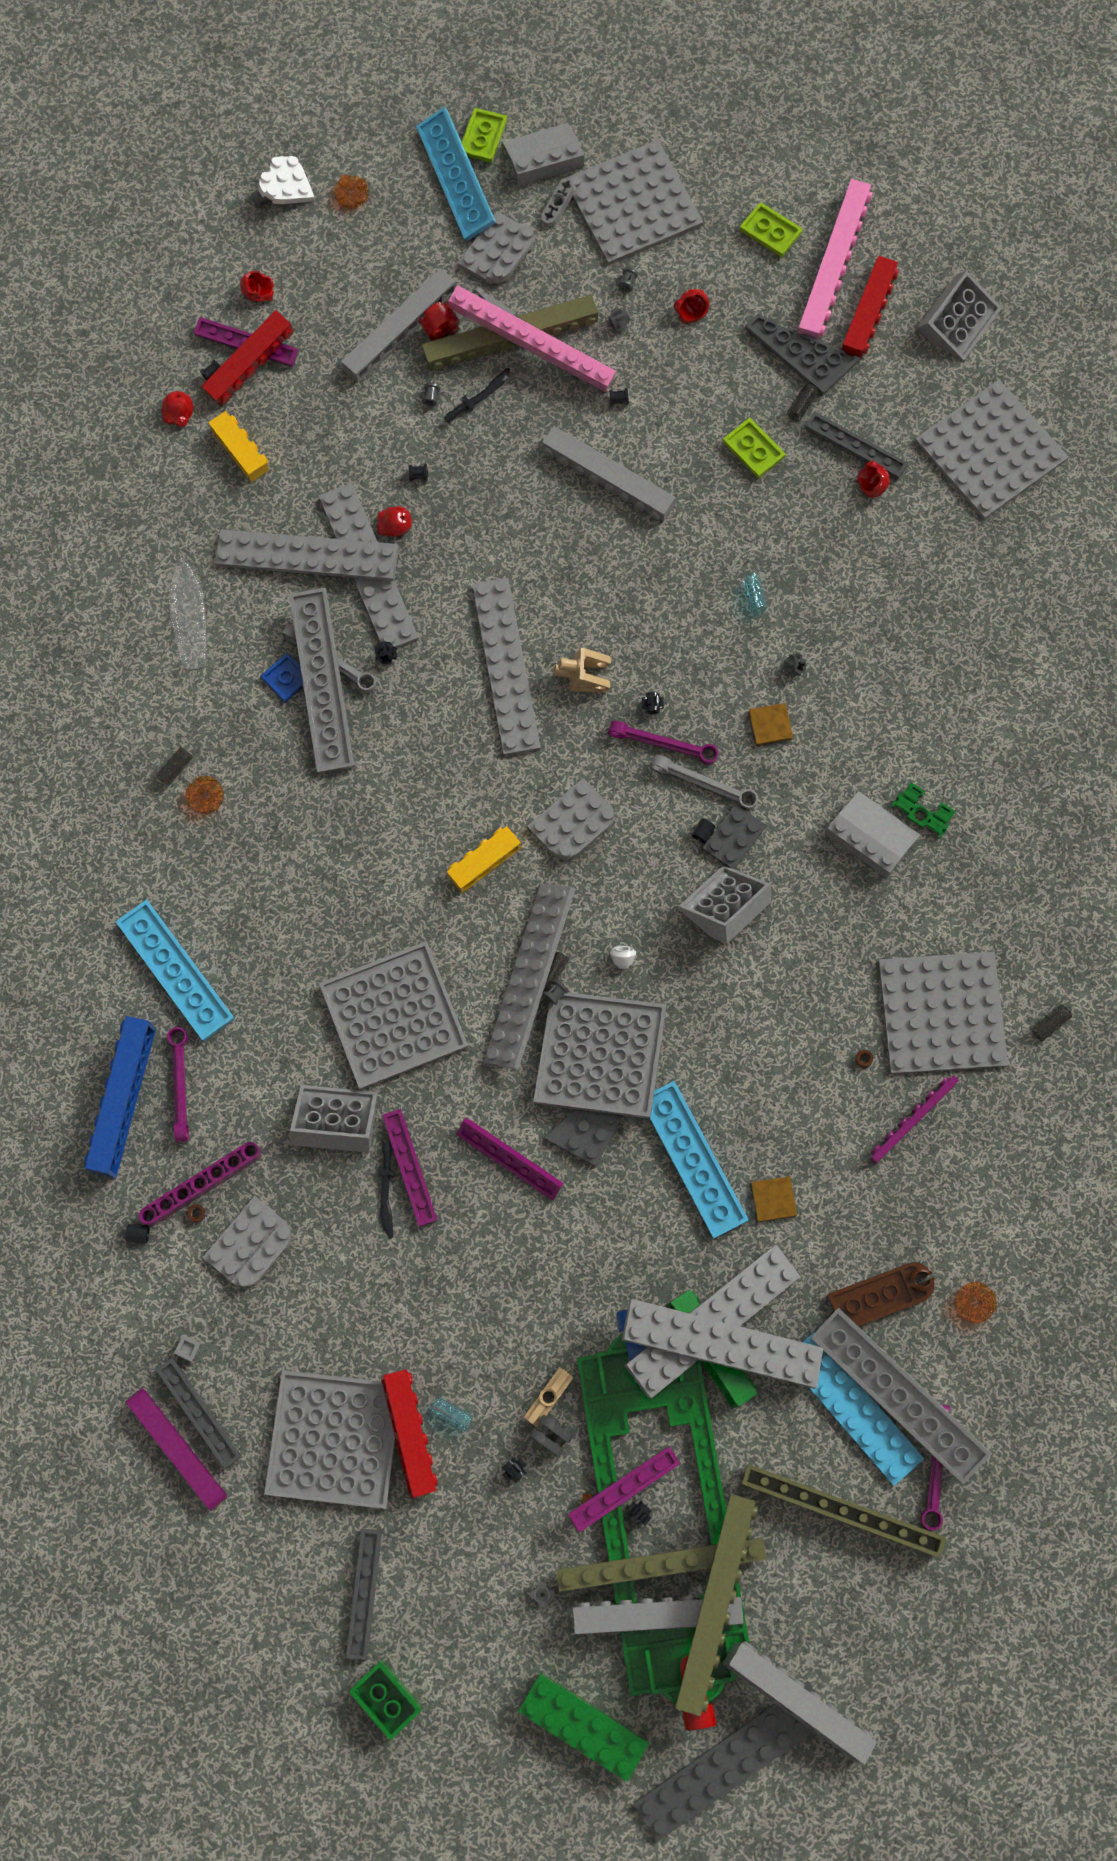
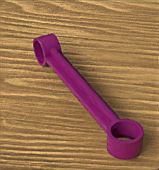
M611 721L608 734L612 737L620 739L629 738L698 757L701 763L705 765L714 764L718 758V749L712 744L700 747L631 728L620 721ZM710 749L715 753V757L712 760H706L703 758L702 752Z
M174 1027L169 1030L167 1040L171 1044L173 1052L174 1138L176 1143L189 1142L184 1046L188 1042V1035L184 1029ZM183 1032L184 1039L181 1043L175 1044L171 1041L174 1033Z
M941 1404L950 1413V1406ZM933 1455L931 1456L927 1507L920 1517L923 1527L932 1531L939 1529L943 1523L942 1515L939 1512L943 1464ZM929 1512H934L938 1516L939 1522L935 1527L930 1528L924 1522L925 1516Z

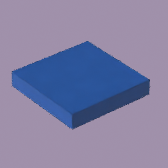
M288 652L260 676L284 703L304 687L301 667Z

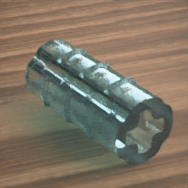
M752 573L744 576L743 579L751 613L756 614L766 611L767 604L759 574Z
M439 1396L430 1410L431 1414L464 1432L467 1431L474 1418L466 1410L460 1409L457 1405L455 1406Z

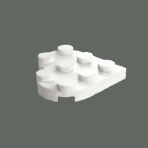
M294 156L272 158L269 172L261 174L258 184L262 197L266 196L268 199L273 200L272 203L274 204L313 201V192L302 166L298 163V159Z

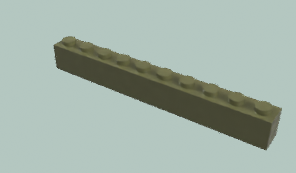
M591 294L516 317L549 335L557 336L567 330L574 331L581 326L595 324L598 322V310ZM482 326L424 343L422 347L429 371L440 370L448 365H457L465 360L471 361L482 355L488 356L499 350L505 351L517 344Z
M750 1464L746 1465L740 1483L743 1486L931 1556L941 1557L946 1537Z
M733 1494L730 1495L675 1706V1709L701 1716L702 1712L706 1713L709 1700L705 1699L707 1690L711 1691L714 1678L711 1677L713 1668L717 1669L720 1659V1656L716 1655L718 1646L723 1647L725 1634H722L723 1626H728L731 1613L727 1611L729 1603L734 1604L736 1591H733L734 1583H739L742 1570L738 1568L740 1561H745L747 1549H744L745 1540L750 1541L753 1529L749 1527L751 1519L755 1520L758 1507H754L755 1501Z
M762 1537L750 1539V1541L745 1540L744 1549H747L745 1561H740V1563L766 1560ZM717 1544L556 1569L559 1592L712 1568Z

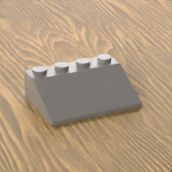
M569 123L503 142L518 186L584 167L582 148Z
M966 270L954 276L917 329L929 341L964 361L1002 307Z
M859 791L833 820L825 834L887 879L920 836L918 832Z
M723 865L678 907L681 912L710 937L728 944L771 903V884Z
M300 1085L290 1129L291 1145L370 1153L378 1092Z

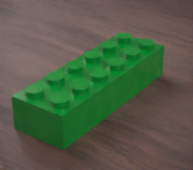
M540 1672L518 1711L626 1782L629 1781L649 1745L647 1739L542 1672Z

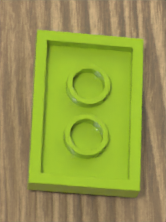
M474 108L462 140V145L469 158L489 163L493 162L508 120L506 115Z
M762 202L755 207L739 229V231L783 258L803 233L801 227Z
M750 417L723 438V443L758 479L786 457V454Z

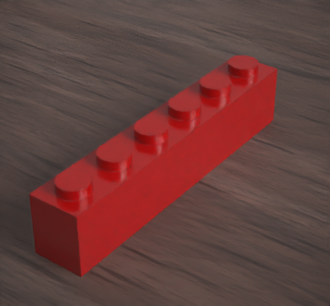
M878 255L843 342L842 350L845 351V354L852 357L857 356L860 360L863 354L867 355L870 347L868 341L874 338L876 332L874 326L880 323L882 317L880 311L881 309L885 310L888 299L885 298L887 294L891 295L894 286L891 283L893 280H897L900 271L897 269V261Z
M275 310L201 386L205 393L219 406L227 403L231 395L235 391L240 390L243 383L255 374L256 369L260 365H264L268 357L280 348L282 342L292 336L294 331L292 324Z
M407 1369L381 1375V1383L409 1497L414 1498L437 1491L438 1480L436 1474H432L431 1470L433 1460L431 1454L427 1453V1436L425 1433H422L421 1425H423L421 1413L417 1412L418 1398L416 1393L412 1391V1375L410 1372L408 1373Z

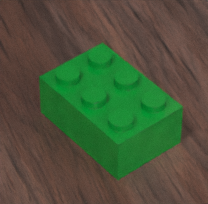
M383 1659L348 1691L390 1741L424 1709Z

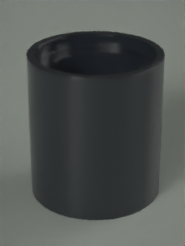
M701 818L691 835L694 839H700L699 842L705 844L716 826L709 820Z
M128 1224L126 1241L147 1244L149 1239L147 1234L150 1233V1227L147 1225Z

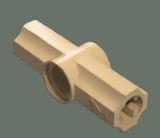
M559 1367L524 1418L538 1428L541 1424L539 1420L542 1415L547 1416L574 1377ZM546 1392H552L554 1394V1401L551 1403L544 1402L543 1395Z

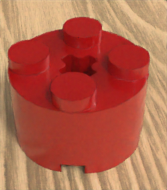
M445 301V304L438 302L425 310L423 319L419 318V324L431 341L444 338L449 334L454 335L460 330L458 327L460 319L454 310L449 308L447 301Z

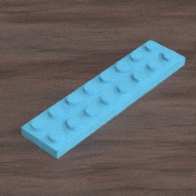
M443 107L416 127L464 239L469 241L495 224L496 221L449 112Z
M147 899L115 921L203 1042L235 1020Z
M675 1081L655 1090L650 1121L712 1238L715 1239L748 1222V1217Z
M814 1333L803 1341V1343L820 1347L811 1339ZM823 1350L817 1388L809 1389L888 1481L895 1486L924 1460L923 1456L870 1395Z

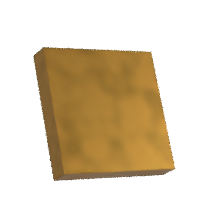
M786 703L749 709L756 746L793 740Z
M790 1176L751 1182L757 1222L797 1216Z

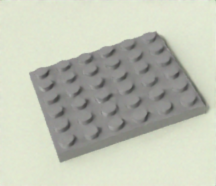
M659 140L567 177L572 179L576 186V191L572 198L608 265L703 226V220Z
M1000 380L994 382L915 438L916 444L983 520L1069 458Z
M427 941L319 983L360 1090L469 1047Z
M995 952L879 959L890 1074L1008 1066Z
M569 992L562 995L557 1005H553L550 1002L533 1100L534 1104L651 1119L667 1004Z
M282 1370L264 1495L387 1509L395 1436L381 1381Z

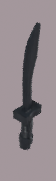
M506 368L482 392L469 400L467 394L463 396L462 404L449 411L444 420L449 423L466 409L469 413L472 412L475 403L493 393L506 382L510 368Z
M383 1142V1170H378V1175H382L380 1214L383 1229L392 1239L394 1236L393 1218L389 1204L390 1176L395 1178V1171H391L392 1147L390 1142Z

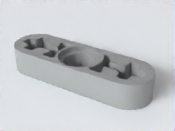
M564 178L560 181L542 212L541 218L546 226L553 227L558 223L573 197L576 186L572 179ZM557 199H563V203L560 206L554 205Z

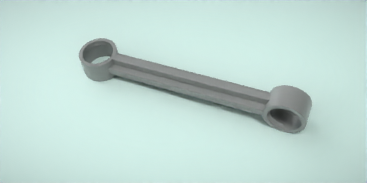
M287 624L281 635L292 644H297L295 628L291 624ZM338 658L340 672L356 682L361 692L371 693L375 690L376 679L373 674L368 672L361 673ZM364 678H370L374 682L369 688H363L360 683Z
M655 755L650 766L655 771L663 774L669 773L737 801L739 806L746 811L754 809L757 805L758 795L753 790H737L674 764L670 759L662 755ZM744 795H751L754 797L755 803L747 806L743 804L742 797Z

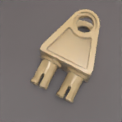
M580 648L572 659H559L558 665L555 664L553 667V676L569 678V691L608 692L610 691V681L587 674L584 668H608V665L611 664V657L586 648Z

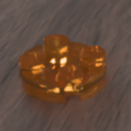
M342 175L334 187V195L339 205L343 208L356 209L358 208L357 206L364 205L367 202L369 188L366 180L359 176ZM353 189L356 193L349 195L348 191Z
M200 776L192 784L188 785L186 800L191 809L198 813L208 814L220 808L224 800V790L215 778ZM204 791L210 794L206 799L200 796V794H204Z
M970 1282L959 1289L955 1298V1306L961 1318L971 1323H981L989 1319L995 1312L997 1299L995 1293L984 1283ZM974 1297L981 1301L978 1308H974V1305H971Z

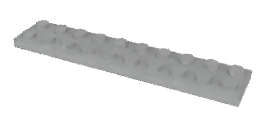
M353 483L319 495L336 539L377 542ZM353 578L380 643L391 642L393 646L399 648L419 640L395 581Z
M220 530L215 564L216 566L394 581L399 545Z
M503 578L472 584L503 754L508 756L541 750L509 579Z
M324 587L289 594L317 773L353 768L355 764L327 589Z
M540 884L484 1059V1063L488 1065L519 1070L575 889L571 886Z
M773 1245L689 1314L741 1326L795 1282L800 1275L779 1247ZM646 1347L624 1366L648 1399H651L698 1360Z
M630 1299L622 1341L813 1389L817 1388L823 1353L822 1347Z
M837 1308L812 1335L811 1339L822 1347L839 1366L963 1484L992 1455L978 1439L840 1308Z

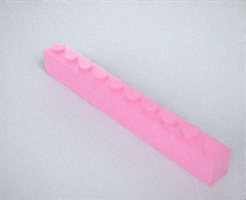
M851 179L799 326L798 333L801 335L806 334L819 340L820 336H824L826 330L824 323L829 321L832 312L829 310L830 306L834 307L837 298L834 295L835 291L839 292L842 283L840 277L845 276L847 269L845 263L850 261L852 255L850 248L851 246L855 247L857 241L855 234L860 232L863 223L860 220L861 217L865 218L868 208L865 207L866 202L870 203L873 193L870 192L871 184Z
M457 285L449 299L450 309L594 387L607 392L616 373L614 369Z

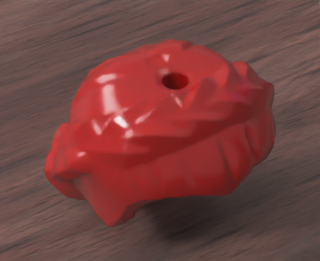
M250 271L243 275L240 280V288L244 297L254 302L273 300L274 282L270 276H266L259 271Z
M689 289L674 303L673 307L679 314L681 322L689 324L706 316L710 304L708 296L703 290Z
M175 391L169 393L164 398L161 409L164 423L180 427L187 425L194 408L189 394Z
M873 460L866 463L865 467L857 475V482L862 492L869 498L881 496L889 487L890 479L888 472L883 466Z
M389 507L377 514V533L379 535L400 537L406 534L412 526L411 514L404 507Z

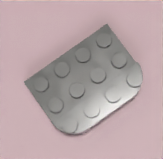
M498 211L493 215L496 223L481 232L458 261L459 267L491 285L493 283H507L511 279V274L526 254L532 251L534 243L533 230L527 224L522 226Z
M583 778L531 822L527 828L556 858L565 860L576 859L583 850L605 831H609L613 823L614 812L611 804L607 803Z
M254 1196L202 1258L239 1287L257 1285L281 1254L289 1248L292 1238L290 1226Z

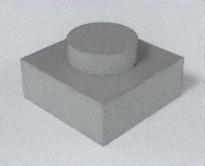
M183 1335L174 1354L194 1362L202 1343Z

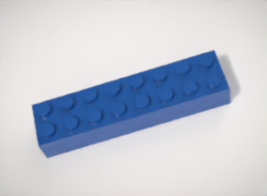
M126 1016L125 1021H122L120 1026V1032L122 1033L120 1040H117L115 1044V1058H112L110 1062L111 1073L110 1077H107L105 1081V1095L100 1099L99 1107L101 1110L100 1114L95 1118L94 1126L96 1128L94 1135L92 1134L89 1140L90 1151L84 1158L85 1169L93 1174L115 1179L119 1171L156 1028L149 1020Z

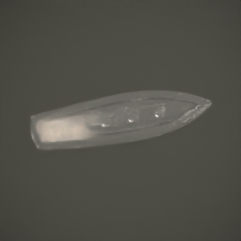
M181 556L172 575L170 610L182 668L193 671L202 669L207 665L206 611L204 596L197 575L191 565Z

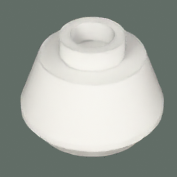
M617 946L610 951V956L614 965L620 969H626L633 964L636 951L630 946Z

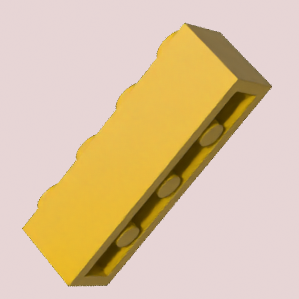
M224 411L208 422L213 434L250 482H253L269 471L267 458L264 454L260 455L258 453L257 445L254 441L250 442L248 440V434L243 428L240 429L238 427V421L233 415L230 416L227 411Z
M507 826L503 829L499 828L493 833V837L489 840H483L476 850L467 852L463 856L464 859L450 865L447 875L459 891L463 893L520 850L521 842Z

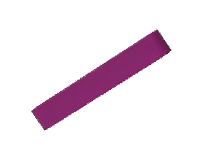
M253 1142L243 1144L142 1208L139 1212L140 1221L147 1226L157 1225L258 1161L261 1157V1149ZM256 1148V1153L248 1157V1149ZM238 1158L239 1164L236 1167H231V1160ZM222 1169V1175L219 1178H214V1171ZM199 1180H205L204 1187L201 1189H197V1182ZM187 1190V1198L180 1200V1193ZM166 1201H170L171 1207L164 1211L162 1208L163 1204ZM153 1212V1219L146 1221V1214Z
M141 1388L126 1400L129 1408L206 1507L212 1511L228 1497L146 1390Z

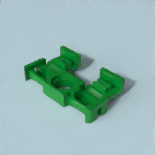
M911 782L905 792L900 793L892 803V809L894 807L898 808L908 815L907 819L922 829L924 826L939 835L937 839H940L947 830L948 822L956 811L941 802L937 813L930 812L918 804L919 801L917 800L920 795L923 796L925 794V791ZM922 811L925 813V819L922 821L916 820L915 813Z

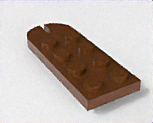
M911 1262L829 1293L827 1296L834 1312L837 1308H840L859 1327L924 1302L934 1291L935 1278L933 1277L915 1284L916 1280L931 1275L932 1271L921 1263Z

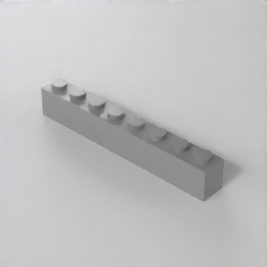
M442 269L434 272L427 282L421 284L412 296H408L400 307H396L387 319H383L375 330L370 331L368 336L355 346L354 350L343 357L341 361L343 370L356 382H360L420 325L419 318L423 319L425 310L438 302L443 304L452 295L456 288V281Z
M556 426L551 429L542 442L543 451L547 456L557 458L562 465L572 467L577 474H584L594 484L599 483L604 486L606 491L614 492L623 501L633 503L638 510L648 512L655 520L660 519L664 522L675 506V496Z
M684 1596L682 1601H674L673 1597L661 1598V1602L654 1603L653 1599H640L638 1604H632V1600H621L619 1605H611V1601L598 1602V1606L591 1607L590 1603H577L578 1607L573 1608L575 1635L693 1628L697 1625L703 1599L695 1600L694 1596ZM735 1596L734 1604L729 1603L727 1612L731 1613L728 1625L743 1624L741 1597Z
M745 1641L743 1643L734 1642L722 1663L724 1667L856 1764H866L877 1741L871 1738L872 1734L869 1731L856 1727L854 1720L845 1715L844 1717L837 1713L838 1709L832 1704L827 1703L826 1705L821 1701L822 1697L814 1691H807L801 1681L795 1678L792 1680L787 1676L788 1672L785 1669L773 1666L770 1663V1658L763 1654L758 1655L753 1651L754 1647Z

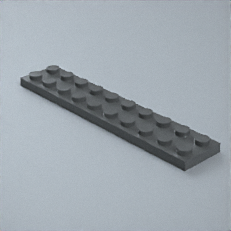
M809 1681L803 1683L807 1691H814ZM774 1704L633 1804L658 1842L809 1736L813 1731Z

